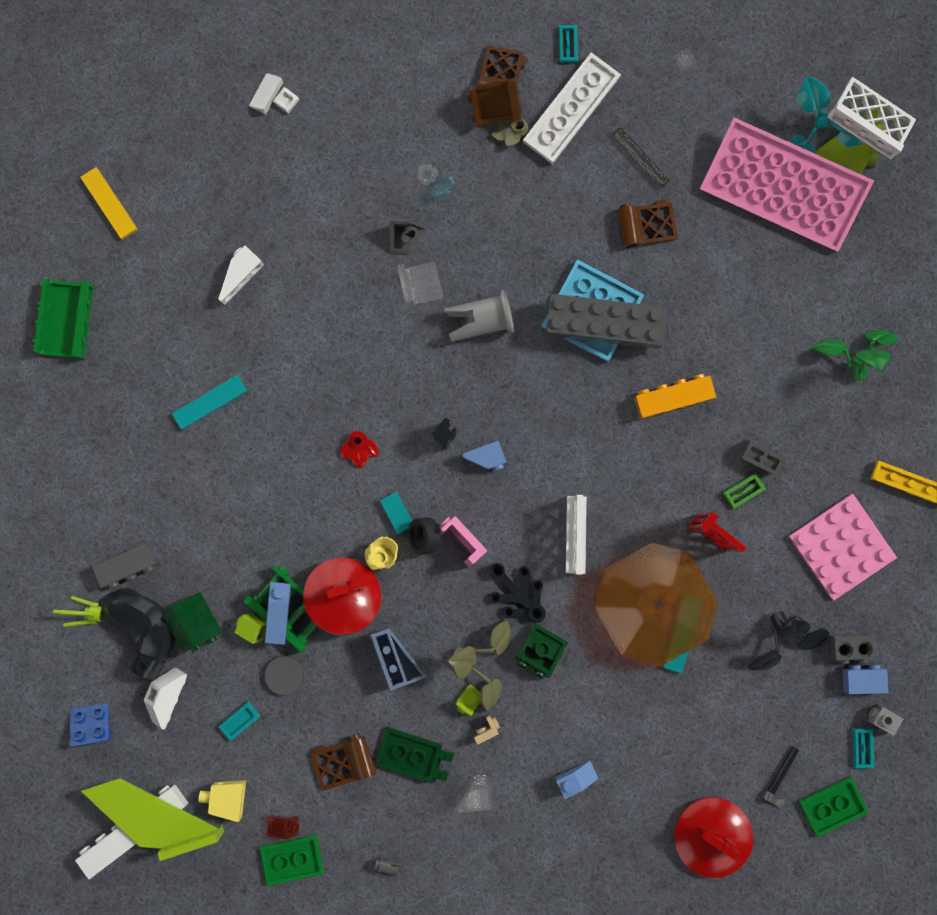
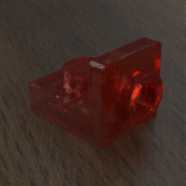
M268 816L267 836L287 840L298 835V816Z

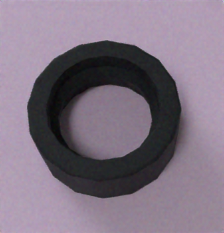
M416 518L409 524V545L416 554H432L439 548L441 534L433 518ZM423 530L425 533V542L423 539Z

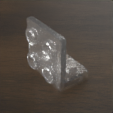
M435 262L405 268V264L397 265L407 307L443 299Z

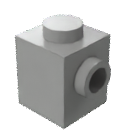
M880 705L873 707L868 714V717H870L868 722L892 736L896 734L904 720Z

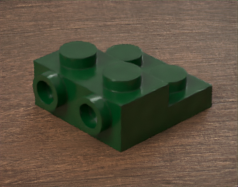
M534 623L514 659L518 661L517 665L521 668L527 669L529 667L534 670V675L538 678H549L569 642Z

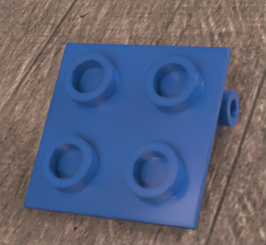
M108 703L70 709V748L109 741L113 737V731L109 730Z

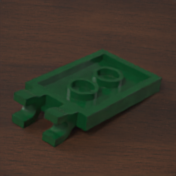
M387 727L376 765L430 783L433 778L446 782L449 772L439 769L441 760L452 762L455 753L441 750L442 743Z

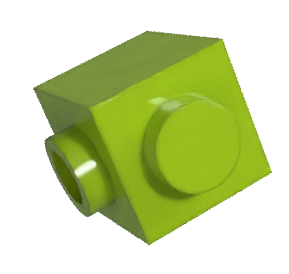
M252 612L239 617L234 633L252 644L264 639L267 625L265 620Z

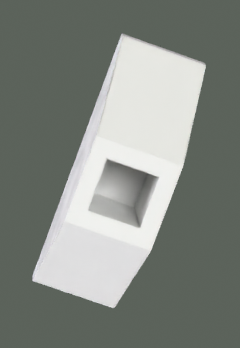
M173 668L152 681L144 698V703L152 722L164 730L170 721L172 711L187 677V674L178 668Z

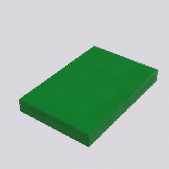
M848 776L798 800L816 838L869 813L852 776Z
M317 834L259 846L266 886L324 874Z

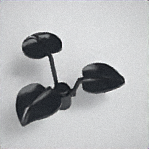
M783 611L776 612L770 617L774 626L772 631L774 633L776 649L768 650L759 655L748 666V669L767 670L780 662L782 656L778 654L780 652L778 638L781 641H789L798 637L802 640L798 644L799 648L810 650L821 645L830 635L829 631L825 628H816L809 631L811 626L805 619L792 614L787 619Z

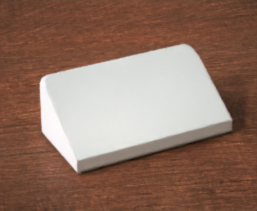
M266 73L249 106L266 115L283 84L282 78Z

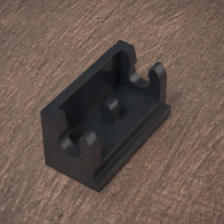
M445 417L433 431L432 435L448 449L457 432L456 428L450 431V420Z

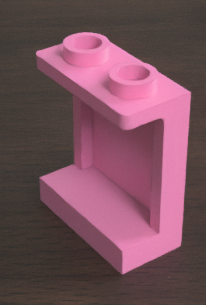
M456 516L453 519L448 517L439 526L441 535L450 530L472 554L464 561L468 567L473 565L487 552L484 546Z

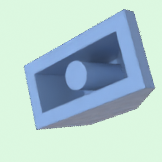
M499 441L462 454L465 460L487 470L492 469L493 472L503 469V464H506Z
M589 760L556 776L555 779L564 799L586 789L598 779V776Z

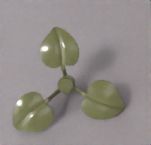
M507 620L499 623L493 629L490 635L491 648L474 649L471 646L465 648L458 647L454 651L453 656L447 660L457 678H466L472 670L487 682V685L481 691V702L487 711L498 701L502 685L499 679L494 678L491 681L473 667L477 660L475 654L495 651L496 654L500 655L505 651L511 636Z

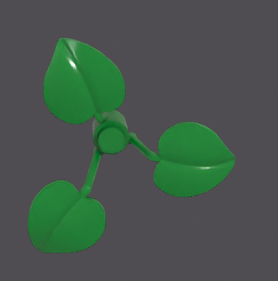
M886 330L868 331L865 334V339L871 341L869 348L866 351L856 352V358L853 362L851 361L848 349L845 348L846 343L837 339H826L817 342L810 348V351L813 350L827 356H837L845 353L848 367H851V378L860 381L865 380L867 377V366L882 372L885 365L890 361L891 355L888 352L872 349L873 345L876 343L882 346L893 344L898 340L899 335Z

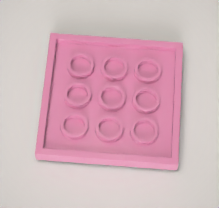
M850 494L788 536L832 601L897 558L854 494Z

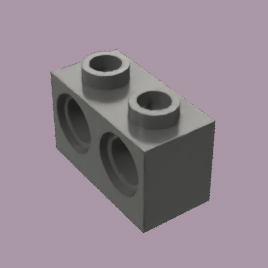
M830 635L831 659L837 660L838 664H848L849 660H856L857 663H869V659H875L874 635ZM844 644L846 651L844 654H840L839 647ZM861 644H864L865 651L860 654L858 648Z

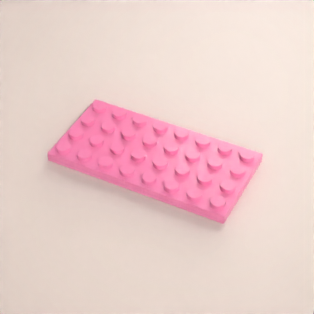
M733 118L700 190L838 252L874 180L737 118Z

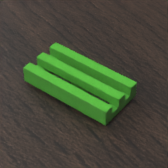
M754 473L722 494L726 497L731 508L735 509L766 490L757 474ZM755 479L756 482L730 497L729 494ZM758 485L760 487L740 501L733 502L734 499Z

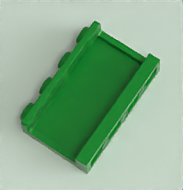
M43 278V282L40 284L41 299L37 304V311L39 313L38 319L35 321L36 335L32 341L34 353L46 356L85 359L94 291L93 284L87 281L77 283Z

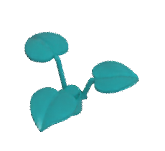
M807 76L798 91L797 104L804 112L817 111L815 126L807 140L801 135H796L790 138L788 142L815 154V147L809 142L818 128L824 129L831 124L840 131L838 141L842 145L855 147L865 143L827 118L829 112L820 108H825L829 105L831 99L830 92L821 81Z

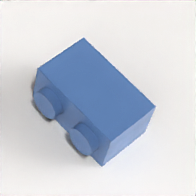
M868 664V668H861V665H848L849 669H843L845 693H888L887 669L880 668L879 664Z

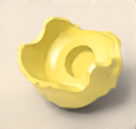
M388 537L376 539L365 550L366 563L372 570L390 568L395 564L398 546L393 539Z

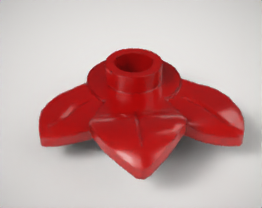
M359 430L350 433L348 441L342 445L340 450L341 458H351L353 464L358 468L365 466L368 456H379V449L375 441L367 439L365 433ZM356 437L361 439V442L358 444L354 442Z

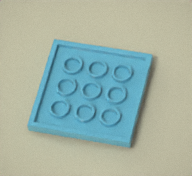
M578 259L559 292V295L640 304L644 297V294ZM547 316L541 326L544 329H546ZM563 338L609 362L618 345Z

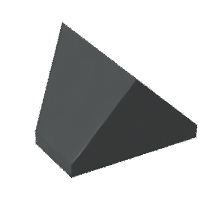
M390 218V253L409 254V250L428 227L410 219Z

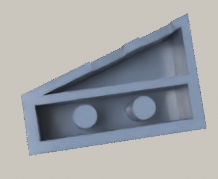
M389 628L369 635L388 690L392 691L427 677Z

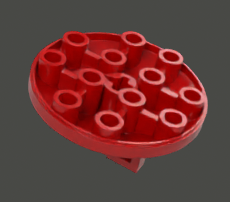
M334 558L321 563L311 572L305 583L303 603L307 615L318 628L334 635H351L365 629L376 617L381 605V588L375 574L363 563L350 558Z
M705 797L689 804L679 815L674 828V844L680 859L690 870L704 877L721 878L733 874L745 864L752 851L753 831L749 819L737 805L720 797Z

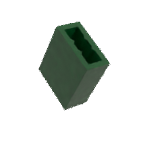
M201 592L177 602L161 612L183 654L190 650L192 653L203 648L201 645L203 643L209 645L217 640L216 636L222 633Z

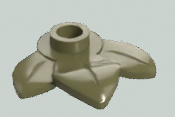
M513 119L498 121L500 127L492 133V137L497 141H505L507 147L514 146L519 143L522 136L527 134L528 124L523 119L513 121Z

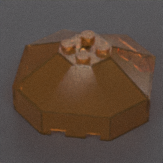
M650 543L602 570L592 608L620 656L662 667L709 640L718 600L690 553ZM658 598L662 599L661 603L664 604V607H660L659 610H656V606L653 605V601H657Z

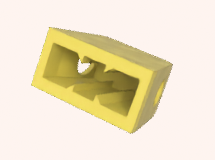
M246 781L215 782L211 785V791H200L198 801L199 803L209 804V814L239 822L243 814Z

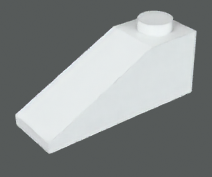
M246 246L238 248L231 259L219 296V300L224 305L264 266L263 262Z

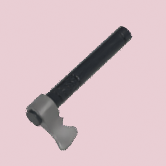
M794 746L791 748L770 788L762 796V800L774 804L780 810L785 800L783 798L778 799L775 793L800 751Z

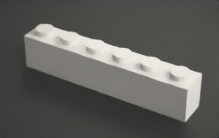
M167 785L158 792L160 795L158 798L180 809L189 804L176 785L171 788ZM117 825L111 828L113 832L108 836L104 833L97 838L95 846L91 848L88 845L79 852L81 856L75 861L88 879H91L136 844Z

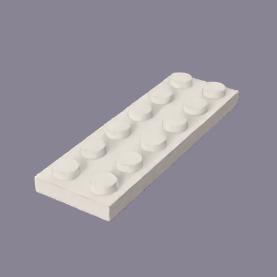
M590 53L523 139V143L553 164L612 89L621 74L593 53Z

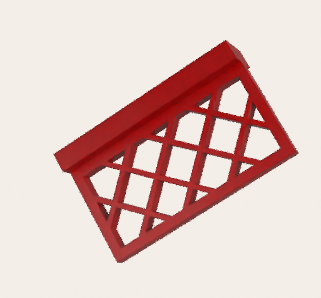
M713 511L698 513L686 528L691 533L705 534L726 552H744L747 548L715 523L719 516Z

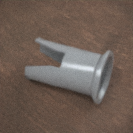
M501 290V294L496 297L444 308V312L449 317L474 316L475 322L466 324L449 333L452 343L457 340L505 329L510 331V333L514 332L513 319L505 290Z

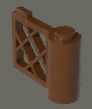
M487 45L479 84L506 80L503 75L510 71L515 76L518 84L520 69L525 68L526 56H523L524 52ZM489 53H498L501 58L492 62L489 58ZM510 56L519 57L518 62L512 66L507 60ZM503 61L508 68L500 72L496 65ZM491 68L497 73L494 77L485 76L486 71Z
M667 199L655 201L654 205L638 207L631 206L630 203L622 204L616 210L623 248L678 239L672 203H667ZM667 208L668 217L666 220L656 214L659 209ZM640 211H647L652 215L648 222L641 218ZM654 217L663 223L658 230L649 224ZM664 225L671 229L672 236L666 237L660 232ZM646 227L655 233L652 239H645L644 230Z
M360 733L350 736L347 742L325 748L324 745L315 747L313 752L310 753L321 791L357 780L367 779L377 774L366 738L361 736ZM344 748L346 756L343 761L334 756L337 749ZM323 754L329 758L325 767L318 764L316 756ZM331 760L341 764L337 773L328 769ZM343 766L351 770L353 777L346 779L339 775ZM325 772L335 776L331 784L325 785L323 780Z

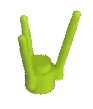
M71 596L70 599L90 607H86L85 611H52L54 614L80 615L88 619L64 623L63 627L97 624L103 618L102 606H99V603Z

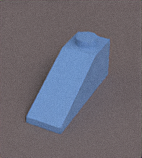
M270 583L265 643L285 645L291 584Z

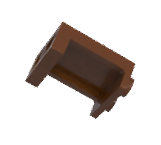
M516 78L472 85L470 92H467L469 104L472 103L473 111H471L472 122H476V127L492 122L522 119Z

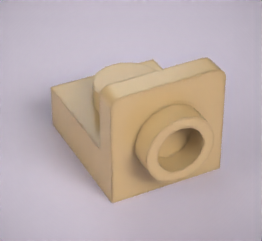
M490 714L486 716L490 728L484 726L476 730L477 734L474 735V739L477 745L499 734L497 730L500 728L499 723L495 717L491 718Z

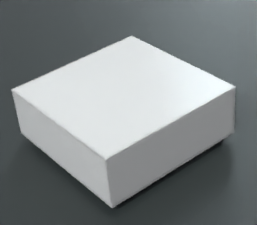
M284 87L273 100V103L289 114L300 99Z

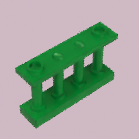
M276 565L272 568L277 574L258 595H248L244 600L266 622L268 608L263 603L270 592L271 582L279 583L283 578L291 584L290 598L297 591L303 596L304 589L288 575L290 572L282 565L280 567ZM303 602L288 618L286 639L300 652L305 651L309 646L306 643L308 641L307 638L317 627L311 621L302 633L296 634L292 630L293 624L306 611Z

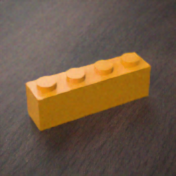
M704 374L694 376L693 380L688 382L682 379L675 381L673 386L668 387L667 384L657 386L655 391L649 392V389L637 392L638 395L634 397L640 420L715 399L716 394L710 375L704 377Z

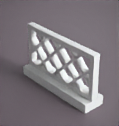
M854 77L849 80L836 105L827 116V118L890 160L902 151L903 143L916 121L915 118ZM852 85L858 89L859 95L852 94ZM867 97L872 98L875 105L869 106ZM854 99H861L863 107L857 108ZM849 100L852 109L844 106L842 102ZM882 108L890 110L891 116L885 117ZM877 109L879 118L873 119L870 110ZM865 111L868 120L859 116L858 112ZM902 118L908 122L907 126L901 127L898 119ZM888 120H893L895 129L888 128ZM881 122L883 130L877 128L875 123ZM897 132L899 141L892 138L890 133Z
M583 495L567 496L565 573L585 574L587 497H583Z

